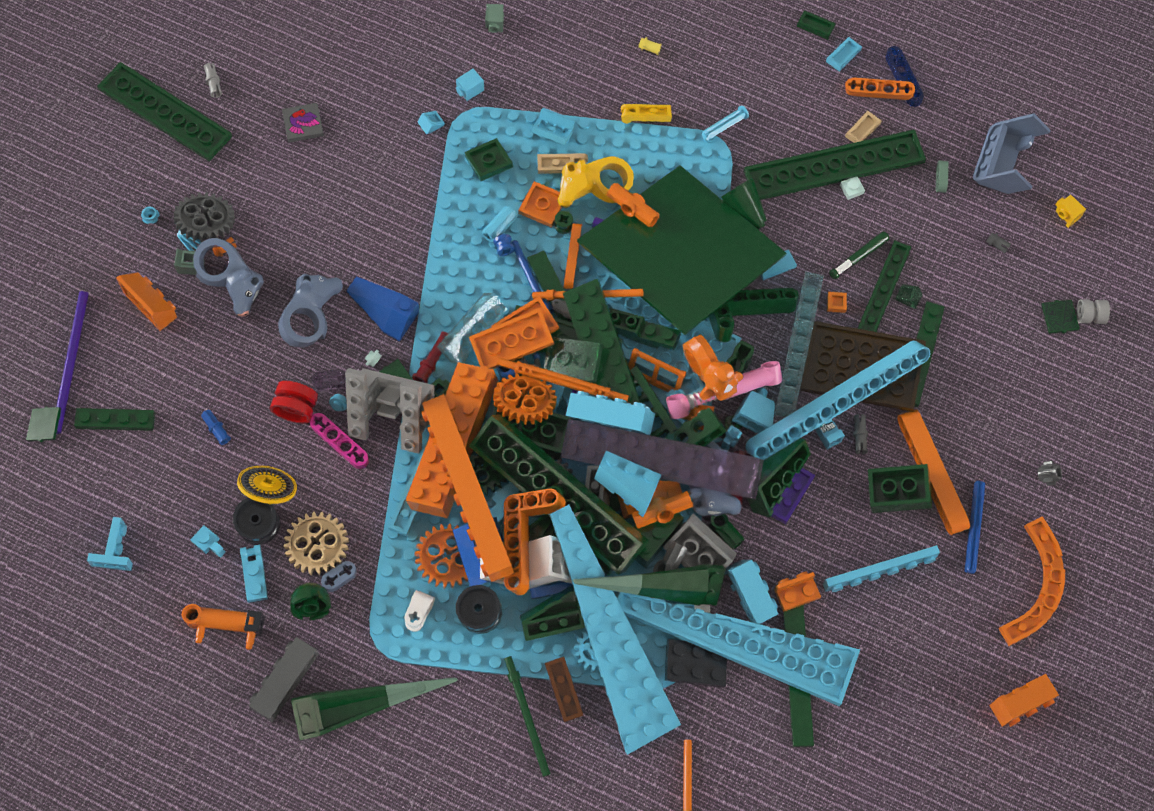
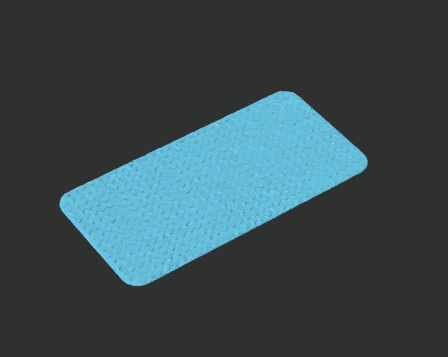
M475 107L461 113L452 122L447 135L409 375L412 377L418 371L420 362L427 358L442 331L449 333L447 337L451 335L452 339L436 363V370L428 378V384H432L438 378L442 381L446 379L451 382L458 362L480 367L469 337L492 328L493 324L514 312L516 305L524 306L533 300V290L515 252L507 256H499L497 253L498 248L494 243L489 242L482 235L484 228L504 206L514 209L517 218L503 234H509L512 239L511 242L513 240L518 241L526 260L529 256L545 251L564 289L571 231L567 234H561L556 231L555 222L551 228L518 214V210L534 181L560 192L562 173L538 174L537 154L585 153L588 155L587 164L611 156L621 158L630 165L633 171V185L629 190L632 194H641L680 165L721 198L731 189L733 163L731 151L726 143L718 136L705 140L702 137L703 130L634 122L626 124L622 121L564 115L574 119L575 124L571 137L563 145L532 133V127L539 119L540 112ZM497 138L513 162V168L480 181L466 159L464 152ZM610 169L600 172V180L606 188L610 189L614 183H618L623 187L622 178L617 172ZM589 193L575 200L570 207H562L561 211L571 213L573 223L582 224L581 236H583L592 229L594 218L597 217L605 220L619 210L621 206L617 203L604 202L592 193ZM579 245L573 288L598 279L601 284L607 272L611 271ZM531 268V271H532V273H533V275H534V277H535V279H536V281H537V283H538V286H539L541 292H543V290H542V288H541V286H540V284H539V282H538V280H537V278H536V276H535V274H534V272H533V270H532V268ZM534 353L524 356L529 364H534ZM539 353L541 355L540 364L543 369L550 370L552 367L565 363V361ZM569 363L576 378L578 369L581 366ZM639 368L642 373L652 377L651 373ZM495 369L494 371L498 378V382H501V376L499 375L497 369ZM588 371V376H587V380H586V381L592 383V380H591V377H590V374H589V371ZM657 377V380L675 388L676 384H670ZM691 380L684 381L682 385L688 383ZM649 384L658 399L666 401V394L668 392ZM640 385L636 387L638 396H640L643 390ZM439 388L435 392L439 395L443 390ZM493 397L488 407L482 427L485 425V423L493 413ZM562 398L556 413L565 416L567 407ZM650 401L643 403L645 406L650 407V410L653 407ZM712 402L703 403L702 405L712 406ZM572 422V429L562 456V464L567 462V469L572 468V475L585 485L587 466H599L608 449L605 446L599 451L589 453L587 441H584L582 436H579ZM427 428L422 433V451L430 435ZM400 430L369 618L370 635L376 648L388 659L403 664L500 675L509 674L504 658L512 656L516 671H519L521 677L550 680L545 663L564 657L573 683L605 686L598 668L595 669L594 673H592L591 667L584 670L585 664L579 665L578 660L580 657L575 658L574 656L578 652L574 649V645L579 644L577 642L578 637L583 639L582 632L585 631L587 633L586 628L529 641L525 640L520 615L552 596L531 599L530 590L520 596L508 590L504 584L496 582L483 584V586L489 587L496 593L502 605L503 615L500 623L494 630L484 634H476L468 631L456 614L458 596L464 589L470 587L469 581L467 582L462 579V586L455 582L453 589L450 584H447L446 588L443 589L442 583L435 587L436 581L433 580L429 584L428 576L422 578L424 571H417L421 564H415V560L420 557L414 555L415 551H420L416 548V545L423 544L420 541V537L427 538L425 535L426 531L432 534L433 526L439 530L440 524L444 526V529H447L448 524H451V529H455L457 525L461 527L468 524V522L464 524L460 512L463 511L462 506H457L456 502H454L448 519L418 512L407 536L388 529L422 451L418 454L401 449ZM623 431L613 434L623 456L625 455L627 460L632 461L638 456V454L634 455L628 447L631 443ZM631 433L636 442L644 438L643 435ZM688 437L682 440V444L688 440ZM649 443L648 445L644 446L643 448H641V451L645 453L649 450L652 444ZM672 448L667 450L666 455L671 453ZM708 452L701 453L693 463V472L695 474L706 473ZM681 468L678 471H669L664 476L661 475L659 479L661 481L679 482L682 493L691 490ZM480 476L478 480L483 481L487 476ZM500 482L502 486L501 489H503L507 485V483ZM488 490V496L484 494L488 507H494L492 505L493 492L491 490ZM692 507L679 512L684 517L683 523L692 514L702 521V516L697 514ZM544 514L529 516V525L538 520ZM633 517L625 519L630 525L635 526ZM503 523V525L500 527V529H501V532H502V535H503V539H504V523ZM449 539L446 541L447 545L450 547H455L457 545L456 541L453 539ZM434 547L428 550L431 555L439 554L438 549ZM663 548L647 568H644L634 560L626 572L618 575L613 571L610 575L606 574V577L653 573L654 565L659 560H663L667 551ZM444 553L443 558L447 557L449 560L452 554L447 555ZM461 557L455 558L457 564L463 565ZM441 559L431 561V564H435ZM680 563L678 568L681 569L685 567ZM439 565L437 567V570L440 573H446L448 571L447 567L444 565ZM555 581V582L548 583V584H545V585L554 584V583H559V582H563V581ZM418 590L435 597V602L423 627L419 631L413 632L406 627L405 613L414 592ZM613 591L616 598H618L620 592ZM664 600L667 603L685 605L684 607L694 609L693 604ZM626 616L662 688L664 689L674 684L675 682L665 681L667 640L682 639ZM415 617L414 620H411V622L413 623L415 620L418 621V619ZM584 654L585 658L591 661L590 657Z

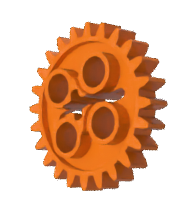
M515 373V377L509 374L508 379L502 378V381L497 382V387L494 388V407H497V412H502V417L509 416V421L516 419V424L520 420L523 421L524 425L527 424V421L534 424L535 420L541 423L542 418L548 419V415H552L553 410H555L556 391L552 390V385H547V381H540V379L526 375L519 376L518 373Z
M440 524L439 530L433 526L432 534L426 531L425 535L427 538L420 537V541L423 544L416 545V548L420 551H415L414 553L415 556L420 557L415 560V564H421L417 571H424L422 578L428 576L429 584L433 580L436 581L435 587L442 583L443 589L446 588L447 584H450L453 589L455 582L462 586V579L468 582L464 565H459L455 561V558L461 557L459 552L453 553L458 549V546L450 547L446 543L449 539L455 540L454 529H451V524H448L447 529H444V526ZM434 547L438 549L439 554L431 555L428 550ZM444 553L447 555L452 554L449 560L447 557L443 558ZM441 559L437 563L431 564V561ZM439 565H444L447 567L448 571L446 573H440L437 570V567Z

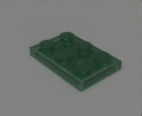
M552 337L554 345L547 347L543 369L596 383L603 344Z

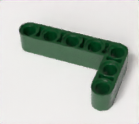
M793 288L741 290L709 316L715 338L720 342H729L732 339L734 329L732 316L794 312L799 297L798 291Z

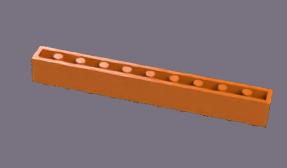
M444 394L423 402L424 410L421 411L425 422L429 421L430 427L427 429L431 439L435 438L437 441L434 447L437 455L442 454L443 460L440 463L444 472H449L448 484L451 489L455 488L457 493L453 495L457 506L461 505L463 509L460 515L464 524L467 522L470 529H467L470 540H475L477 546L473 547L478 559L482 558L484 564L480 565L484 577L489 576L491 582L513 574L514 570Z

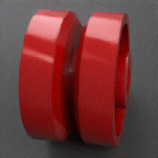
M280 381L275 390L277 397L272 399L270 411L274 415L290 422L309 423L314 412L312 407H315L317 403L318 393L298 382Z

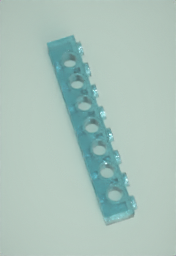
M805 272L774 415L787 417L796 410L824 275Z

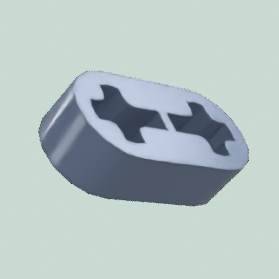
M350 561L342 562L322 576V586L328 592L338 590L356 577L357 570L355 565ZM345 567L348 569L352 568L350 575L344 573ZM327 579L334 580V585H326L328 583Z

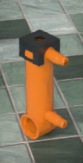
M189 604L182 610L184 622L190 628H197L195 642L198 644L202 643L205 628L245 632L247 634L246 649L248 650L252 649L255 636L261 637L265 616L259 611L248 610V612L199 607L196 604ZM192 613H198L196 619L189 620Z

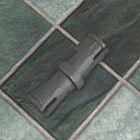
M859 414L853 416L855 453L860 454L862 447V454L868 453L866 415L861 414L859 419Z

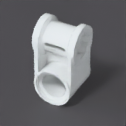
M418 590L414 592L405 613V624L408 630L416 632L423 627L434 605L435 597ZM416 617V618L418 619V621L415 620V621L412 623L411 620H414V618Z

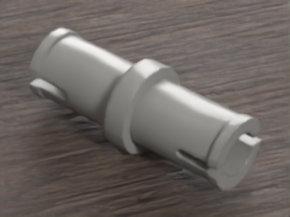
M210 63L204 65L206 83L209 85L211 97L218 98L222 95L219 84L220 77L216 73L215 64L212 63L210 65Z

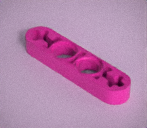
M315 413L312 415L310 425L314 432L355 468L363 469L367 467L369 458L366 451L324 414ZM322 420L323 426H325L326 428L323 430V427L319 424L316 425L315 421ZM333 430L338 435L335 439H329L327 437L328 432ZM350 443L352 446L349 451L341 450V445ZM355 452L356 455L360 458L363 456L364 461L357 462L356 457L353 455V453Z

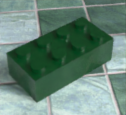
M494 407L492 415H502V412H497V407ZM553 412L552 415H548V419L542 418L541 423L535 420L534 424L527 421V424L524 425L521 420L518 424H516V419L509 421L550 457L555 456L556 460L562 459L572 429L573 419Z

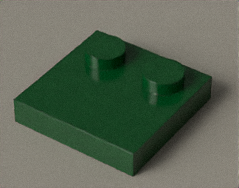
M497 138L464 152L466 159L480 181L513 168V162Z

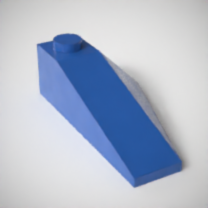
M357 276L346 290L350 297L368 314L383 333L399 342L419 314L418 302L401 293Z

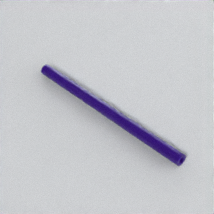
M80 291L56 405V407L61 408L56 434H61L89 295L86 291Z

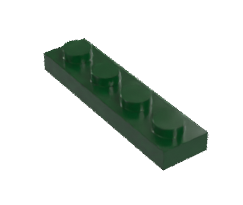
M76 408L74 427L76 429L153 431L155 411Z

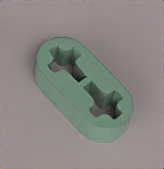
M938 160L936 167V192L946 193L948 161Z

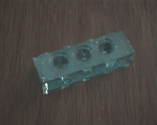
M484 292L437 348L451 363H463L468 358V354L473 350L469 337L492 328L493 324L503 318L507 308L494 293Z

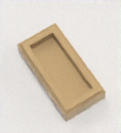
M867 111L846 133L845 137L853 143L864 141L882 121Z

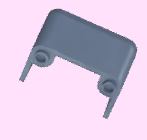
M1035 113L993 124L988 130L973 179L979 185L1006 194L1032 189V185L1013 168L1019 151L1030 148L1035 136L1048 134L1051 130Z

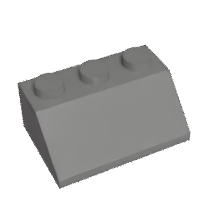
M694 514L679 527L663 546L667 551L671 542L674 541L688 548L681 561L685 568L709 564L722 565L726 569L733 562L737 554Z

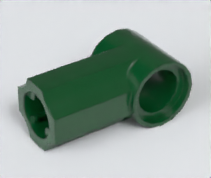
M726 514L712 515L709 528L733 550L740 546L745 539L730 523ZM721 520L724 525L717 526L714 521Z

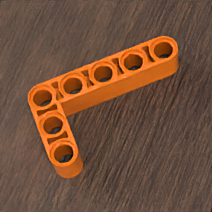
M554 489L512 494L504 501V547L514 570L513 574L504 577L505 587L516 595H524L529 590V516L553 513L566 505L565 498ZM519 542L518 546L514 548V545ZM519 561L518 566L514 568L516 562ZM519 581L518 586L515 587V583Z

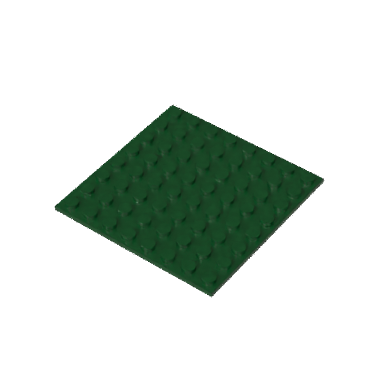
M680 165L640 194L644 198L645 204L660 214L654 226L648 227L635 216L628 217L620 208L577 239V242L628 287L631 289H643L644 294L641 298L684 335L787 254Z

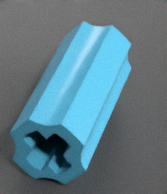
M504 206L484 228L482 235L486 240L493 242L496 237L506 231L517 218L514 209Z

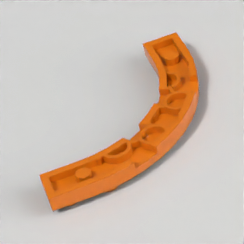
M1043 516L1024 526L1041 557L1043 565L1042 588L1036 602L1029 611L999 628L1008 646L1025 639L1040 629L1057 609L1064 591L1065 569L1063 567L1062 551Z

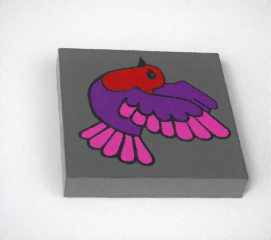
M317 103L282 109L288 143L324 136Z

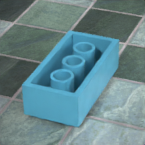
M578 391L577 394H570L566 416L577 422L650 436L655 413L650 411V407L645 406L643 403L634 402L632 405L623 399L615 398V401L603 395H596L595 398V396L589 395L587 392Z

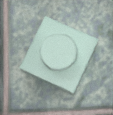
M858 177L849 178L840 183V187L847 200L862 195L865 192Z

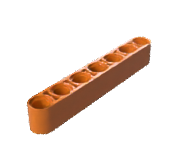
M915 409L913 412L909 411L898 415V424L916 464H928L931 497L947 532L953 535L970 529L967 514L920 412Z

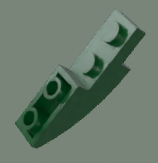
M609 308L617 334L656 349L661 346L675 350L681 336L679 330L647 322L642 316Z

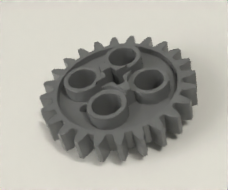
M198 192L197 197L191 194V199L184 197V202L179 201V206H175L174 224H176V229L180 230L181 235L186 233L187 239L192 236L193 241H196L197 238H200L201 242L204 239L218 238V236L224 238L225 233H230V228H233V223H235L232 204L228 205V200L222 201V196L215 198V193L209 196L208 192H206L202 196Z

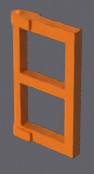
M637 348L632 350L628 364L630 370L635 367L637 357H640L655 364L652 377L642 373L649 384L666 392H669L671 389L674 391L681 389L686 377V371L677 369L639 351ZM660 368L678 375L675 388L657 380Z

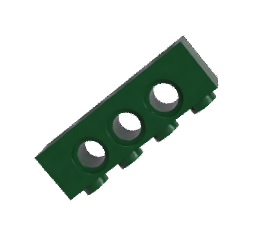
M710 408L703 409L692 420L684 422L675 432L668 433L665 439L653 444L645 453L655 470L664 476L725 433L726 429L714 411ZM701 426H704V429L701 432H698V429ZM688 437V440L682 444V440ZM672 448L671 453L666 455L667 450Z

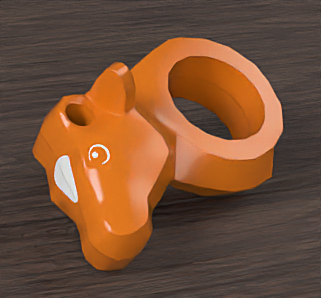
M698 335L682 344L684 355L691 369L698 375L701 381L705 382L706 386L700 393L702 400L716 396L718 400L723 401L737 393L738 382L744 376L740 372H734L733 367L728 362L718 361L712 347L704 336Z

